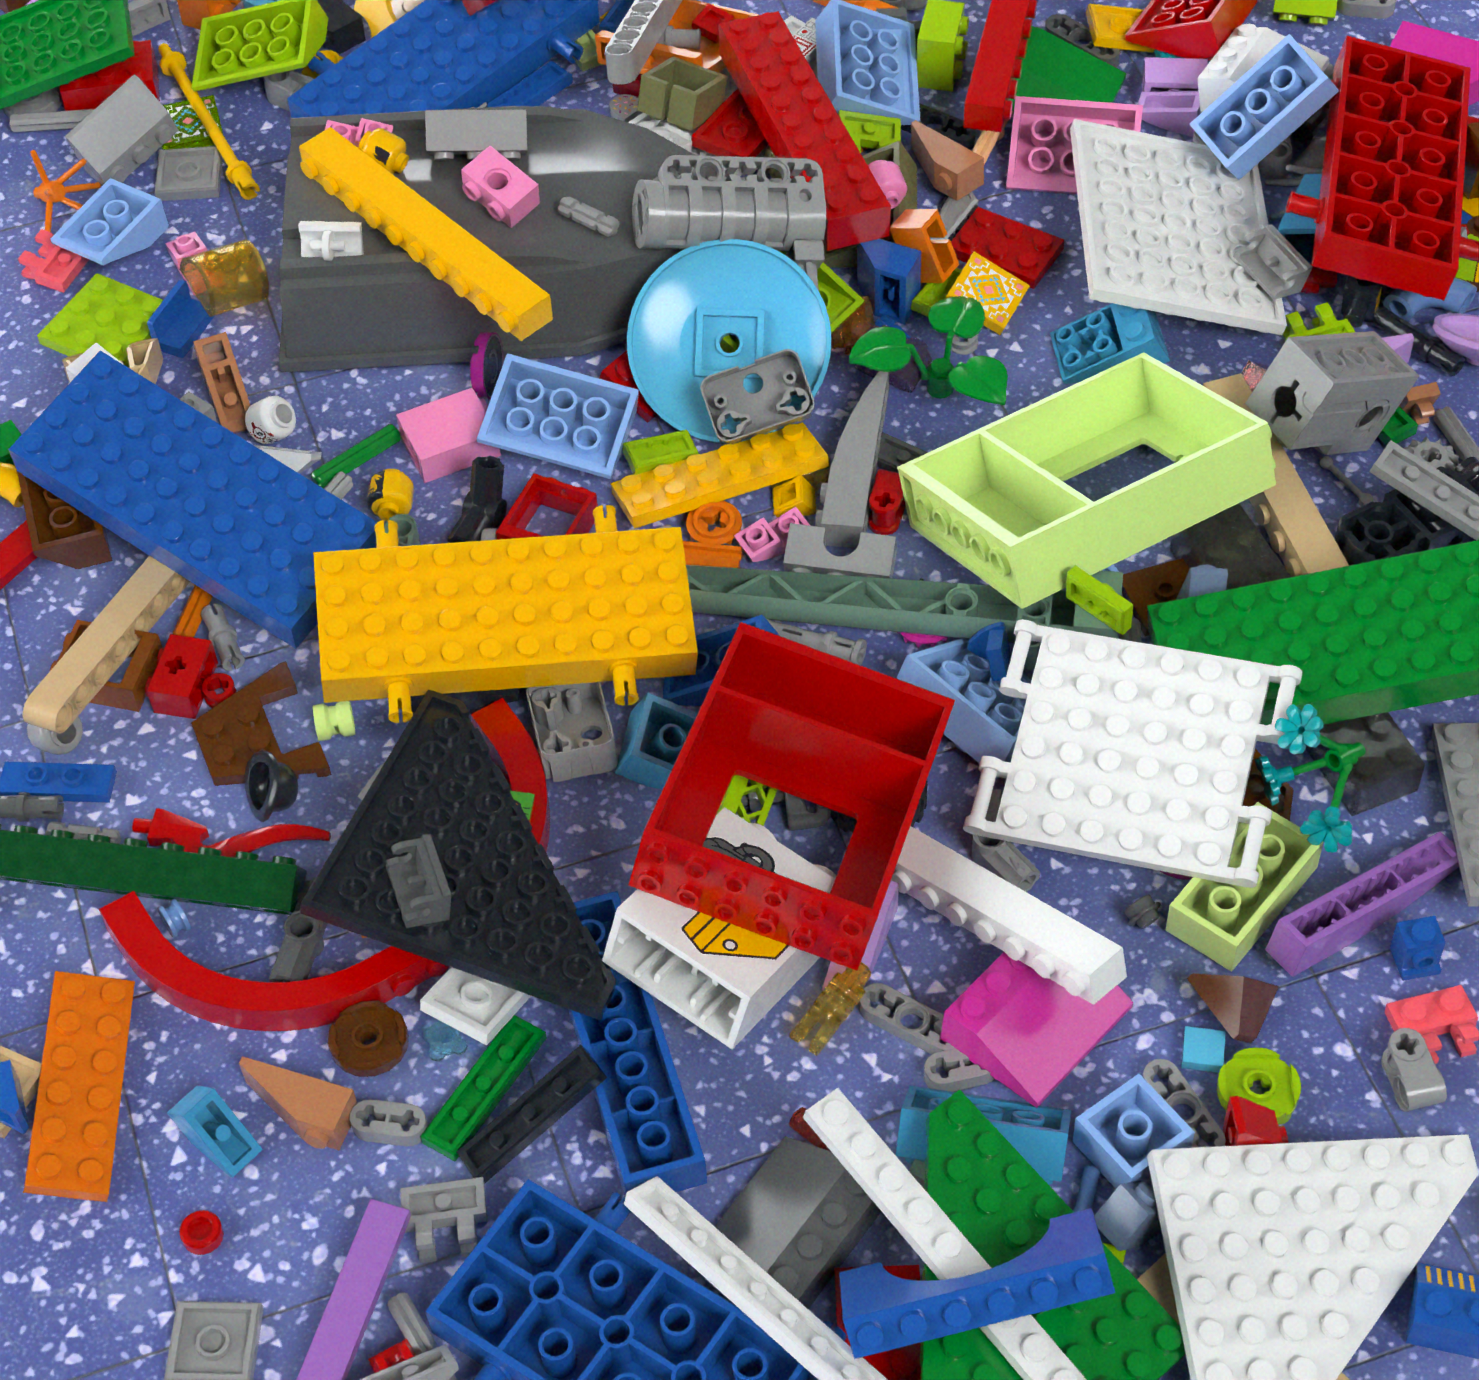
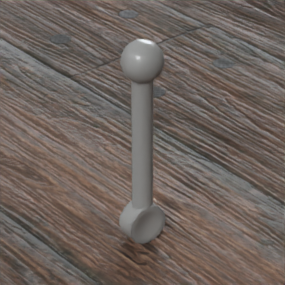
M1324 456L1321 458L1320 466L1323 469H1329L1359 498L1358 503L1360 506L1373 502V496L1369 493H1363L1334 465L1331 457Z

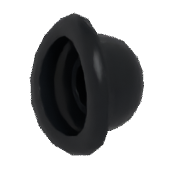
M264 750L252 755L245 771V791L254 816L259 821L265 822L270 818L272 812H280L290 808L296 801L298 794V779L294 770L290 766L278 762L271 752Z

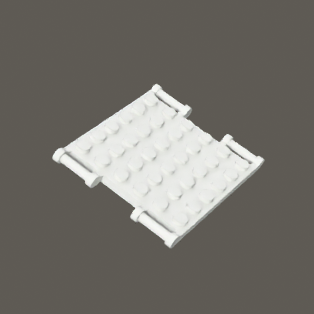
M1018 620L1014 629L1016 640L1007 675L1001 679L999 691L1006 696L1026 699L1011 763L992 756L981 757L978 768L981 775L971 814L966 816L963 830L970 834L1242 887H1256L1259 877L1256 867L1265 826L1270 824L1272 811L1263 806H1242L1256 741L1278 744V739L1284 732L1275 729L1276 720L1278 718L1289 719L1286 710L1292 705L1295 687L1300 684L1303 671L1293 665L1274 666L1041 626L1029 620ZM1036 641L1041 642L1030 684L1022 682L1021 677L1030 642ZM1269 682L1279 683L1280 687L1272 723L1262 725L1260 723ZM995 778H1006L996 822L987 821L985 817ZM1238 823H1247L1249 828L1241 865L1238 868L1229 867Z

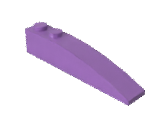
M1440 831L1278 920L1265 950L1292 977L1303 972L1382 925L1460 867L1455 844Z

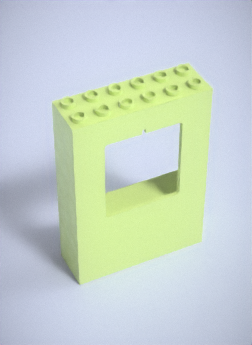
M1144 352L898 466L910 527L1021 609L1066 588L1067 572L1075 565L1089 575H1093L1276 485L1274 473L1276 463L1272 456L1270 441L1272 432L1268 422ZM1142 444L1148 445L1176 462L1095 502L1064 483V481Z

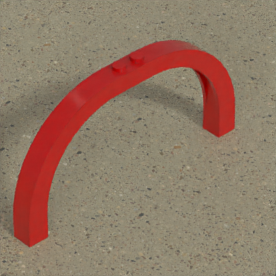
M501 698L470 714L474 728L479 729L490 749L489 755L495 765L500 767L511 787L510 791L535 794L530 820L532 834L538 845L542 844L545 851H547L551 818L547 784L541 758L527 730L506 701ZM134 891L99 909L106 929L135 974L152 991L188 1014L212 1023L237 1029L292 1031L332 1024L333 1021L335 1023L341 1017L340 1013L351 1005L362 1001L386 1003L397 996L408 994L416 985L431 977L442 975L449 968V966L389 946L351 967L317 978L292 982L243 980L207 969L178 951L159 931Z

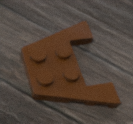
M286 661L278 664L191 722L214 786L244 784L247 763L254 753L261 750L271 752L278 762L290 766L296 773L297 779H299V774L316 773L317 777L332 775L320 742L282 754L267 719L263 705L298 694L296 684Z

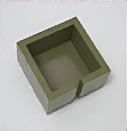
M673 56L641 76L637 111L648 114L654 120L662 121L667 119V122L675 124L680 130L692 131L703 124L724 102L728 76Z

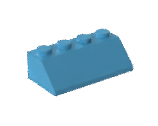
M909 1086L901 1108L896 1156L905 1157V1161L913 1164L915 1159L925 1163L927 1156L926 1119L932 1110L955 1092ZM965 1094L1048 1185L1052 1184L1053 1181L1062 1182L1072 1110L1041 1105L1036 1108L1028 1103Z

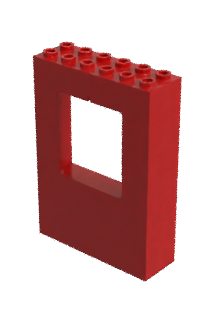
M740 622L643 831L628 886L858 971L955 700ZM735 775L748 778L856 819V826L830 893L703 847L732 778Z

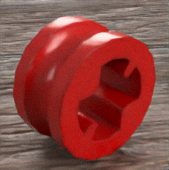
M214 673L208 676L201 685L204 700L211 708H214L237 692L233 679L225 673ZM219 688H222V689H223V691H224L223 693H221V694H216V692H215L216 689H219Z

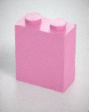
M473 388L396 414L400 437L424 483L471 467L472 461L477 457L501 456L500 448L477 442V436L488 405L484 398L478 399Z

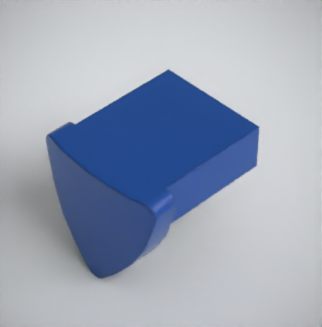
M997 622L980 629L971 637L967 646L970 652L989 661L993 681H1000L1003 677H1006L1011 660L1005 623Z

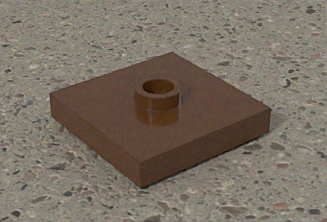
M1185 558L1123 574L1122 595L1133 604V615L1139 620L1141 631L1145 637L1149 636L1147 606L1176 600L1190 570Z

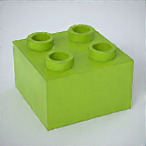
M927 0L917 38L918 88L953 92L955 80H961L963 61L960 60L966 59L968 51V41L964 40L963 36L967 35L969 27V16H964L965 3Z

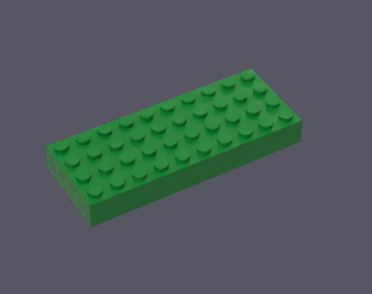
M1479 540L1147 606L1148 632L1152 645L1274 666L1293 665L1303 671L1300 684L1295 687L1292 704H1295L1301 712L1306 704L1312 705L1317 710V716L1323 720L1324 724L1479 694ZM1269 682L1260 723L1262 725L1272 723L1280 687L1279 683Z

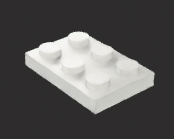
M451 967L423 996L420 1001V1010L475 1040L488 1045L531 995Z

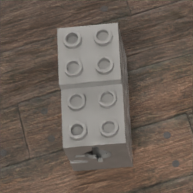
M1375 331L1288 337L1245 404L1255 413V416L1268 422L1271 431L1277 436V441L1290 450L1314 447L1325 455L1368 451L1419 378V375Z

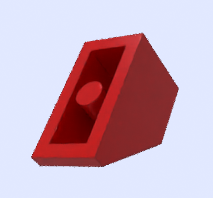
M1240 1096L1229 1098L1222 1130L1226 1139L1225 1146L1288 1143L1286 1129L1284 1126H1278L1274 1110Z

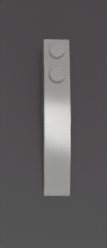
M878 371L863 392L839 439L831 464L828 483L822 482L820 503H823L824 507L823 510H817L815 526L825 527L827 546L857 548L860 533H867L870 514L869 496L871 495L876 477L878 453L880 452V441L890 390L889 372Z

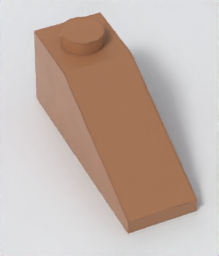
M917 120L911 122V149L935 189L958 201L984 184V157Z
M224 332L193 341L195 354L220 425L235 434L246 431L245 415L251 405L227 333Z
M242 1056L239 1065L245 1082L307 1144L318 1149L329 1147L340 1150L351 1127L350 1112L357 1104L353 1089Z

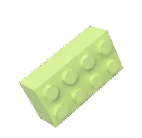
M1257 802V803L1255 804L1256 806H1263V807H1265L1264 805L1260 804L1259 802ZM1272 811L1270 824L1265 826L1256 871L1259 873L1257 886L1249 888L1193 877L1170 904L1166 931L1232 972L1317 869L1323 841L1319 845H1312L1307 840L1309 835L1302 834L1299 826ZM1240 822L1238 824L1229 867L1238 868L1241 865L1249 828L1247 823Z

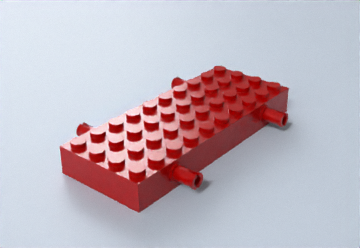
M1346 35L1334 66L1333 80H1331L1340 91L1328 101L1330 109L1319 199L1291 191L1285 211L1286 213L1312 218L1314 223H1316L1311 266L1325 271H1334L1353 276L1359 280H1368L1387 285L1390 288L1410 291L1424 297L1445 300L1458 272L1459 257L1479 263V241L1461 237L1468 124L1479 122V118L1468 116L1471 68Z

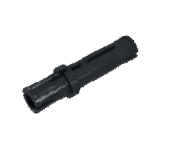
M1381 307L1373 316L1372 320L1374 321H1372V325L1390 336L1412 333L1414 336L1412 350L1419 354L1420 359L1425 363L1431 362L1450 376H1455L1462 369L1465 358L1448 349L1438 337H1431L1386 307Z

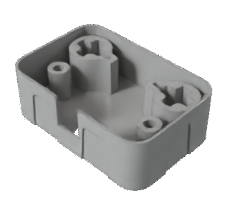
M784 349L755 359L754 364L742 368L735 366L704 378L700 386L717 438L720 442H726L727 444L739 443L755 435L766 434L798 421L801 422L810 418L811 412L815 409L814 398L798 354L791 349ZM749 374H757L763 380V387L757 393H749L743 387V381ZM797 395L799 399L805 398L806 400L801 403L802 409L796 411L793 406L787 407V404L791 403V396ZM730 417L733 418L734 422H741V424L736 426L737 432L730 434L728 429L722 430V427L727 425L726 419Z
M600 682L527 688L526 693L531 722L534 727L538 752L546 779L552 778L553 782H561L592 774L606 773L616 768L618 759L614 733L609 714L606 711ZM595 729L602 732V735L595 740L582 738L583 733L588 730Z

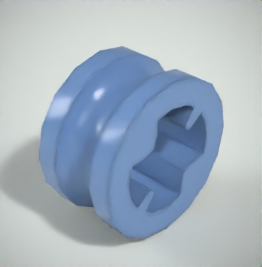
M174 898L170 901V906L163 907L161 905L157 907L164 925L173 938L178 936V932L181 929L186 931L191 929L183 909Z

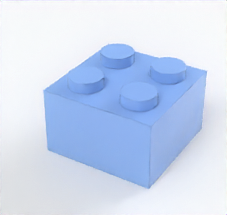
M1138 1073L1076 1117L1073 1143L1117 1189L1122 1183L1151 1180L1147 1159L1150 1151L1192 1148L1195 1132Z

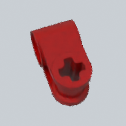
M883 469L877 471L873 489L869 496V506L872 510L868 521L870 530L876 534L890 535L896 532L906 509L898 472Z

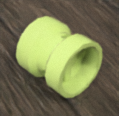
M350 701L337 702L335 706H327L324 703L313 705V716L318 741L330 740L333 735L341 734L344 737L356 735Z

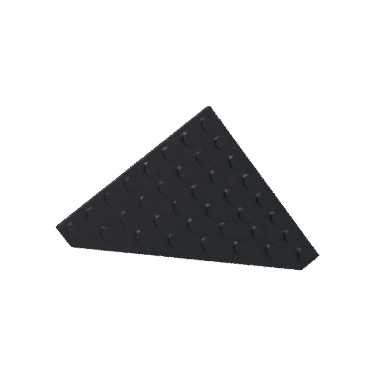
M428 689L302 900L301 914L601 1020L615 991L616 979L610 968L606 969L602 962L597 944L587 926L583 927L578 918L574 902L564 884L560 885L555 876L554 866L542 844L538 845L532 834V826L520 804L517 805L510 793L511 787L500 767L495 766L489 755L490 749L479 729L474 728L466 705L461 700ZM430 834L451 892L450 918L446 921L406 928L386 869V860L397 856L402 857L409 853L393 854L391 847L394 844L422 838V835Z

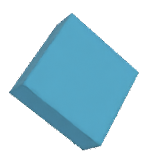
M1185 1026L1181 1068L1219 1073L1224 1065L1226 1031Z

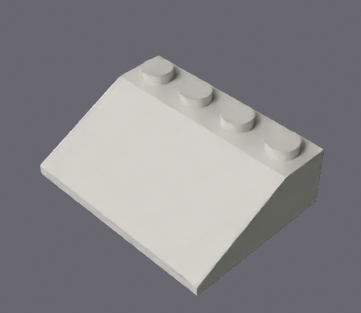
M1243 24L1236 27L1198 77L1200 113L1271 51L1285 36L1267 27H1256L1254 24ZM1298 43L1324 72L1329 65V58Z

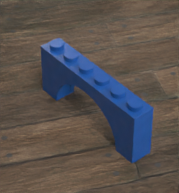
M1092 1208L1050 1218L1046 1234L1031 1249L1004 1264L975 1274L944 1280H908L888 1273L883 1268L881 1262L839 1272L843 1321L854 1359L1114 1294V1285Z

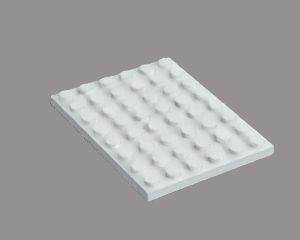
M1074 119L1070 127L1089 299L1098 300L1103 303L1129 306L1134 309L1161 312L1166 315L1193 318L1198 321H1209L1230 327L1246 328L1262 333L1282 335L1287 327L1282 298L1273 300L1233 257L1236 249L1252 243L1244 238L1247 234L1266 228L1269 225L1258 164L1238 180L1226 169L1207 145Z

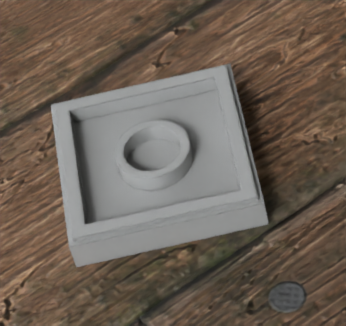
M216 146L159 150L155 197L160 198L161 201L220 197L223 158Z
M177 1301L164 1380H253L264 1311L262 1303Z

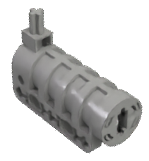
M669 156L660 167L656 178L653 180L640 179L636 184L632 203V229L635 244L639 249H687L692 246H700V243L718 239H720V242L729 239L757 242L777 251H786V256L805 271L818 289L817 269L825 261L822 240L824 239L826 229V201L822 169L814 160L804 158ZM703 166L711 167L716 172V176L703 178L700 175V168ZM671 167H676V172L682 174L680 176L674 175L669 170ZM693 167L692 173H687ZM739 168L742 174L747 175V177H740V175L734 173ZM767 168H774L780 172L782 178L768 179L765 170ZM758 169L757 175H753L755 170ZM803 170L806 171L807 176L812 177L809 182H806L804 176H799Z

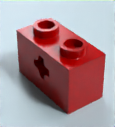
M170 634L165 648L162 647L159 650L153 676L148 677L145 685V695L149 698L154 713L196 719L204 699L201 685L208 676L214 674L218 664L212 640Z

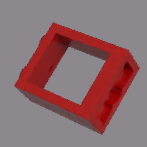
M533 473L497 529L496 538L499 540L542 537L543 535L525 530L540 504L576 516L565 535L589 533L595 523L592 512L593 509L598 507L597 495L586 488L576 487L560 482L552 477H544Z

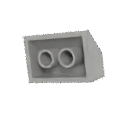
M134 74L73 128L65 138L79 161L86 159L87 163L83 166L85 171L103 186L110 178L123 183L134 170L145 163L164 143L168 142L179 130L165 107L139 77Z
M526 109L425 110L427 155H434V160H454V155H467V160H473L489 146H492L508 160H520L521 154H527Z

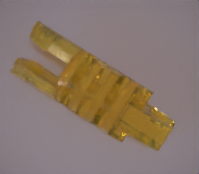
M861 962L858 971L847 968L842 974L837 972L829 981L827 987L816 998L813 1005L809 1007L792 1029L789 1037L797 1043L801 1042L814 1025L819 1022L822 1024V1027L809 1044V1051L818 1056L866 993L863 987L872 975L869 967Z

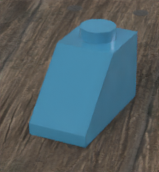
M195 1086L167 1112L191 1144L232 1178L263 1150L214 1088Z

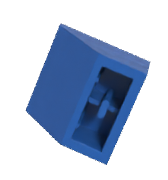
M882 239L857 244V286L874 316L881 318L883 315H888L894 322L905 325L913 312L911 310V301L920 292L921 251Z

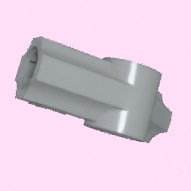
M992 790L985 820L996 822L1003 794L1002 790ZM972 834L971 856L974 863L1025 892L1032 888L1040 877V871L1011 842Z

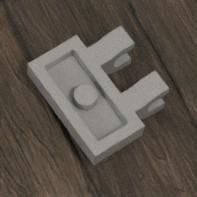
M483 1177L400 1188L401 1208L410 1210L412 1215L405 1233L415 1231L416 1248L419 1250L420 1263L437 1261L434 1229L457 1226L462 1257H468L478 1244L475 1223L488 1221Z

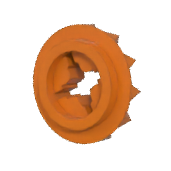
M726 501L710 502L702 505L698 509L690 511L686 519V530L690 535L691 541L696 540L701 543H726L731 545L732 540L735 538L734 535L739 533L742 527L740 512L735 506ZM720 518V527H715L713 531H709L708 524L713 525Z

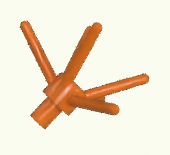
M31 150L30 154L42 180L40 186L33 190V195L36 199H41L46 203L45 230L51 232L53 203L61 202L79 210L83 205L66 198L65 193L99 189L101 184L95 182L71 186L63 185L67 179L87 163L86 159H81L58 179L49 181L37 152Z

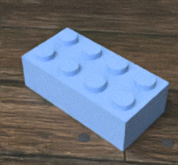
M1288 34L1190 123V126L1226 169L1240 180L1340 90L1296 40Z

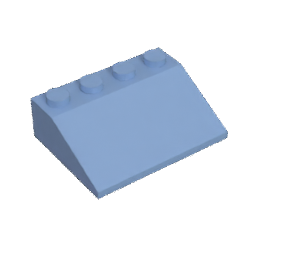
M830 0L815 20L818 81L836 112L845 110L901 119V125H911V122L915 120L920 122L914 24L842 0Z
M507 353L478 433L477 442L611 479L622 453L623 443L628 439L637 412L639 390Z
M961 638L907 655L896 679L955 700L943 734L953 741L959 750L970 755L979 764L982 756H992L1011 763L1026 699L1006 696L999 691L1001 680L993 681L989 661L968 650L967 646L970 639ZM1022 673L1021 681L1031 684V679Z

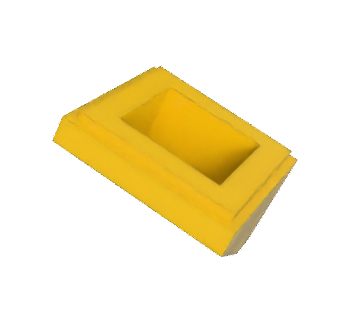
M802 475L772 488L773 509L776 517H780L794 507H797L803 516L817 513L815 489Z

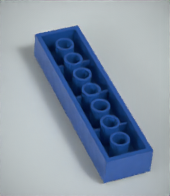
M618 891L574 902L578 918L583 927L587 926L600 950L599 956L601 960L603 959L616 910L622 904ZM604 963L606 969L610 968L614 975L616 986L601 1020L568 1009L578 1045H582L589 1051L607 1076L592 1091L624 1196L626 1197V1192L656 1176L675 1192L707 1184L704 1154L652 995Z

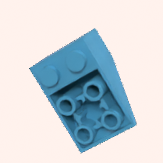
M1111 303L1050 332L1064 384L1081 382L1143 352L1163 364L1170 361L1155 311L1134 309L1129 306Z

